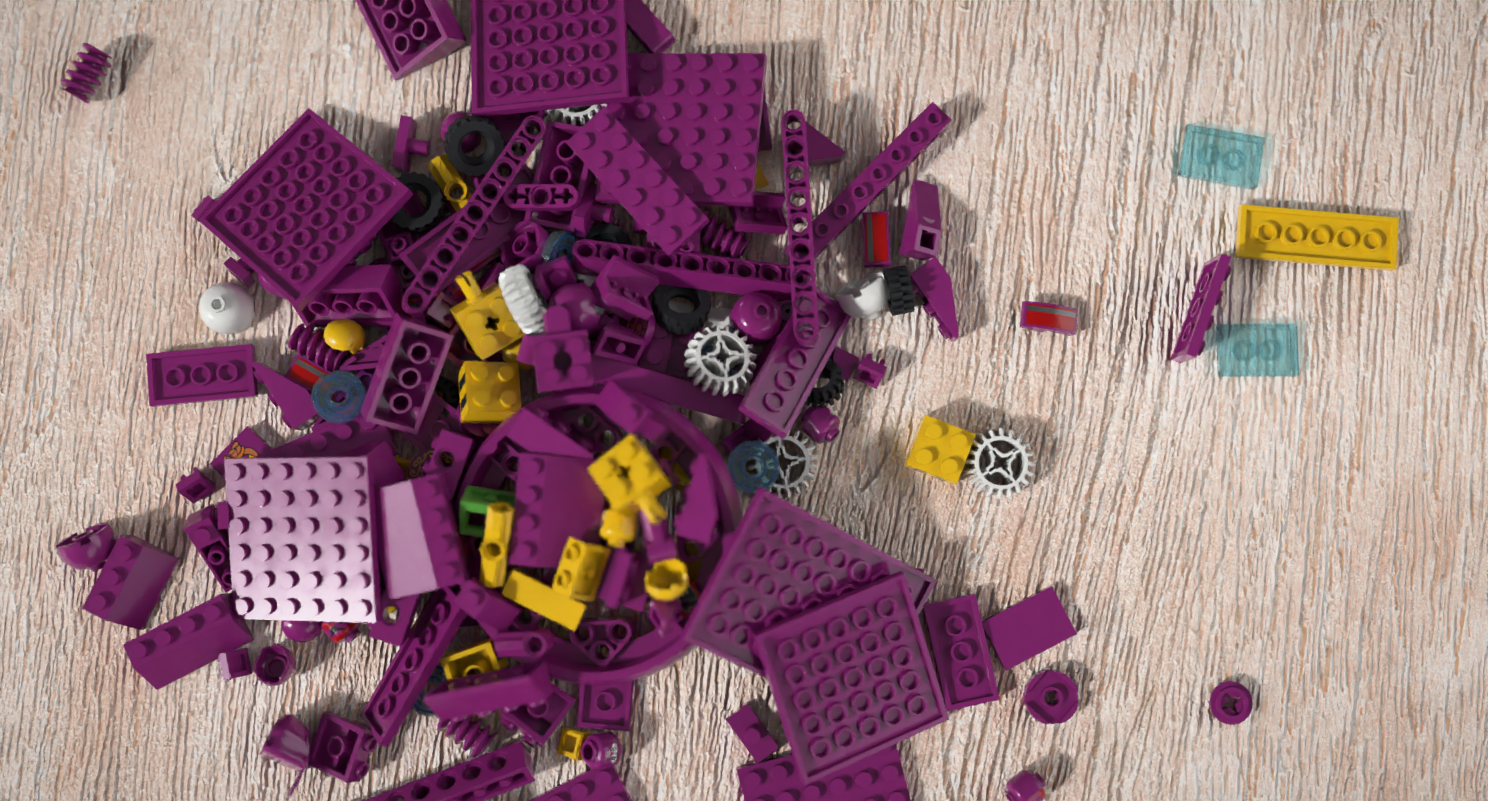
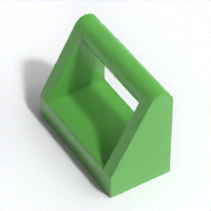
M468 485L460 501L459 533L485 538L486 527L468 524L470 511L487 514L489 505L499 502L507 503L515 509L516 493Z

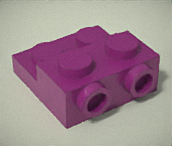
M656 321L652 339L644 347L638 360L640 366L692 380V377H688L687 374L691 368H687L684 365L688 359L684 354L689 349V341L694 340L697 332H691L686 335L670 333L665 328H661Z
M552 682L553 693L546 699L544 704L530 707L529 703L523 704L513 711L504 712L502 709L499 717L502 718L500 723L511 732L517 729L524 734L522 740L533 748L537 745L541 748L544 746L576 702L574 698Z
M323 711L309 751L308 765L346 783L360 782L369 771V764L366 762L370 752L375 750L378 742L366 724L357 720H348L330 711Z

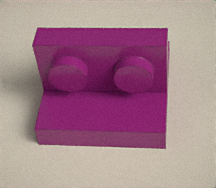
M613 255L589 288L593 291L598 302L594 305L628 321L632 317L636 318L637 316L647 321L653 314L648 296L660 281L657 275Z
M606 542L605 546L611 550L595 596L605 599V606L616 609L622 605L643 612L649 597L645 585L646 572L649 571L651 573L655 563L649 565L646 553L626 546L623 548L611 547Z

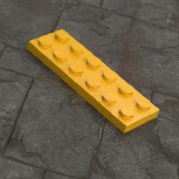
M1242 204L1238 207L1235 258L1393 271L1396 270L1399 218Z

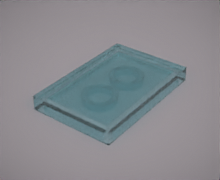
M1188 124L1185 126L1178 177L1255 190L1258 188L1265 137Z
M1297 323L1216 325L1217 377L1299 376Z

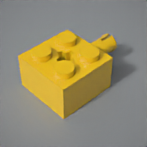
M466 271L462 273L464 277L459 275L455 280L467 299L449 310L474 353L481 360H484L521 338L526 333L518 326L513 315L509 312V308L502 295V290L499 287L500 285L495 282L481 290L472 272ZM490 316L493 319L491 320L492 323L488 326L486 325L488 323L487 318Z
M630 434L587 468L614 509L627 519L640 509L643 510L652 525L661 522L658 519L659 516L662 520L665 519L667 514L655 498L669 488L672 483L644 444L634 435Z

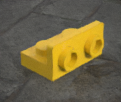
M569 537L552 589L568 599L593 602L611 549L603 545L584 543L574 537Z

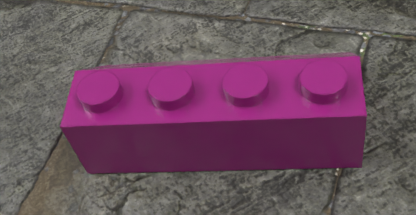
M547 121L533 184L572 185L579 191L582 201L590 184L595 183L596 176L566 144L582 128L581 126ZM539 192L536 195V203H546L549 197L548 192ZM567 192L565 197H558L555 194V199H563L566 204L569 199L574 197L569 192ZM577 208L572 211H526L524 221L535 222L545 230L556 234H571L573 237H577L575 236L573 218Z
M391 265L344 266L301 312L295 306L293 307L306 327L310 323L315 324V327H326L330 322L341 318L354 320L361 326L392 325L396 312L403 314L401 283Z
M396 312L360 411L365 421L418 435L454 335L423 320Z
M225 593L124 643L123 647L133 668L158 690L219 658L218 654L234 651L250 643L254 638L245 619H237L233 612L232 593Z
M546 660L444 680L423 698L428 707L441 720L452 719V722H458L472 714L483 717L494 713V710L503 708L504 712L518 709L523 704L529 703L530 707L544 704L546 699L553 693Z

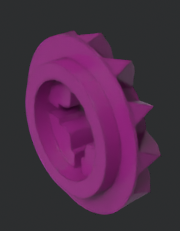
M1228 681L1218 683V686L1210 691L1211 696L1208 703L1211 713L1218 721L1228 725H1235L1249 717L1253 707V700L1245 686L1237 682ZM1225 694L1230 698H1237L1233 702L1234 710L1230 707H1223L1227 702Z

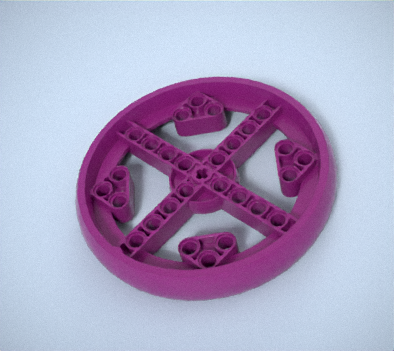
M604 386L577 387L549 394L523 406L502 421L478 447L461 478L453 506L458 529H460V501L468 485L500 490L507 476L517 484L518 471L513 468L512 461L515 457H520V452H528V450L506 435L525 407L537 405L549 413L547 417L556 423L561 421L572 429L571 433L578 438L583 436L594 443L595 446L593 448L597 451L611 450L623 441V434L619 429L623 427L610 419L594 403L604 389ZM624 389L655 412L639 435L656 444L649 453L657 463L663 459L660 454L661 449L664 446L670 447L673 454L672 458L667 461L668 465L673 467L678 463L691 481L693 473L690 472V467L694 456L699 457L700 452L708 453L720 513L716 533L709 544L677 535L678 554L682 560L694 562L703 556L700 571L694 583L702 595L743 518L734 480L725 461L713 443L686 416L651 396ZM587 413H590L594 418V423L590 428L586 427L583 422V418ZM606 431H610L614 435V441L610 446L606 445L603 440V435ZM605 497L604 511L610 509L612 505L607 497ZM681 500L676 505L675 518L678 510L683 511L686 500ZM470 511L468 524L486 527L487 514ZM460 534L470 578L478 577L481 573L482 564L481 537ZM636 537L633 542L625 543V546L634 549ZM602 538L601 545L605 546L608 541ZM493 542L496 547L501 548L497 543ZM688 542L697 544L699 550L696 556H692L687 552L686 545ZM510 547L509 553H508L509 560H510L511 547ZM509 564L506 572L517 568L518 565ZM550 568L539 581L552 587L558 568ZM468 581L459 583L461 590ZM498 586L494 588H496L498 591L502 593L504 586ZM649 594L647 602L651 604V600L655 597ZM678 596L677 598H675V599H679L680 601L684 602L679 596ZM519 604L518 606L522 610L507 631L537 630L541 628L538 624L545 616ZM524 610H528L531 613V622L524 620L522 615ZM679 614L681 618L674 622L672 633L662 637L656 628L633 640L631 639L634 637L637 627L634 620L630 617H597L582 619L577 630L573 631L570 629L569 637L571 641L554 635L555 643L553 648L540 657H512L522 664L546 660L549 676L557 680L575 684L610 685L635 681L653 675L670 667L688 655L697 646L680 637L691 614L686 618ZM477 620L494 642L496 640V633L504 632ZM617 624H623L627 628V636L623 637L617 633ZM580 626H585L589 630L590 635L588 639L580 635ZM535 637V645L542 649L543 643L541 639ZM600 644H604L609 648L610 655L608 657L601 655L599 651Z

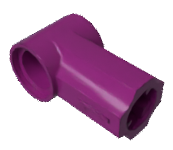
M639 510L645 535L644 547L648 564L676 559L675 544L672 534H669L666 517L662 520L659 516L658 519L661 522L652 525L643 510Z
M546 628L529 631L496 633L495 651L498 657L529 656L536 658L553 648L555 638L553 633ZM535 637L541 639L543 643L542 649L535 645Z

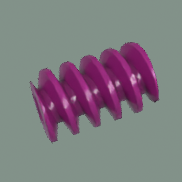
M83 43L82 46L87 53L77 52L82 62L72 60L71 63L77 70L67 69L66 73L70 76L71 80L61 78L60 81L66 87L61 89L85 103H90L91 101L85 94L95 95L96 92L91 87V84L101 85L96 76H107L102 67L112 68L107 58H113L96 47Z
M707 209V210L704 212V214L706 215L707 218H708L709 209ZM715 214L709 219L710 222L700 230V239L704 237L703 245L708 246L712 243V251L714 252L721 248L722 257L731 253L730 258H740L753 236L751 235L748 239L744 240L745 232H740L737 235L734 234V225L727 230V220L724 219L721 223L717 224L718 215Z
M304 323L298 325L290 337L288 347L291 350H297L302 356L306 355L307 359L311 361L315 360L317 365L324 366L327 371L337 373L340 370L339 366L341 363L348 359L350 350L341 351L331 348L325 342V339L322 338L324 329L320 328L314 333L315 324L310 323L306 328Z
M473 714L458 722H452V719H439L437 730L441 732L447 728L445 735L447 738L456 734L454 743L458 745L465 741L463 745L464 751L473 747L471 753L473 758L482 754L498 733L495 732L491 736L488 735L491 726L487 725L481 729L482 719H478L474 723L471 722Z

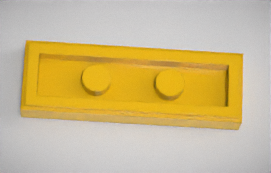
M516 568L512 570L502 592V595L573 631L577 630L588 606L579 600L564 597L554 591L551 586Z

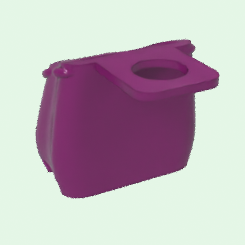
M292 714L278 718L259 753L270 760L299 772L287 795L288 798L292 796L308 765L310 731Z

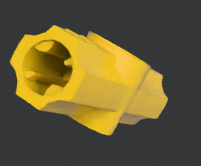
M447 154L437 156L431 160L427 167L443 190L445 197L457 212L471 198V190L465 184L456 168L451 164ZM458 187L463 188V195L458 199H454L452 197L453 191Z
M503 502L491 503L489 505L485 539L480 548L482 554L480 582L484 586L491 588L503 586L505 583L508 553L512 541L511 530L514 508ZM493 542L497 543L501 548L496 547Z

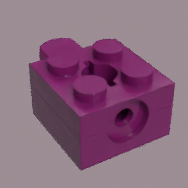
M558 305L549 307L543 315L545 334L531 335L538 392L594 385L587 330L572 331L568 310Z

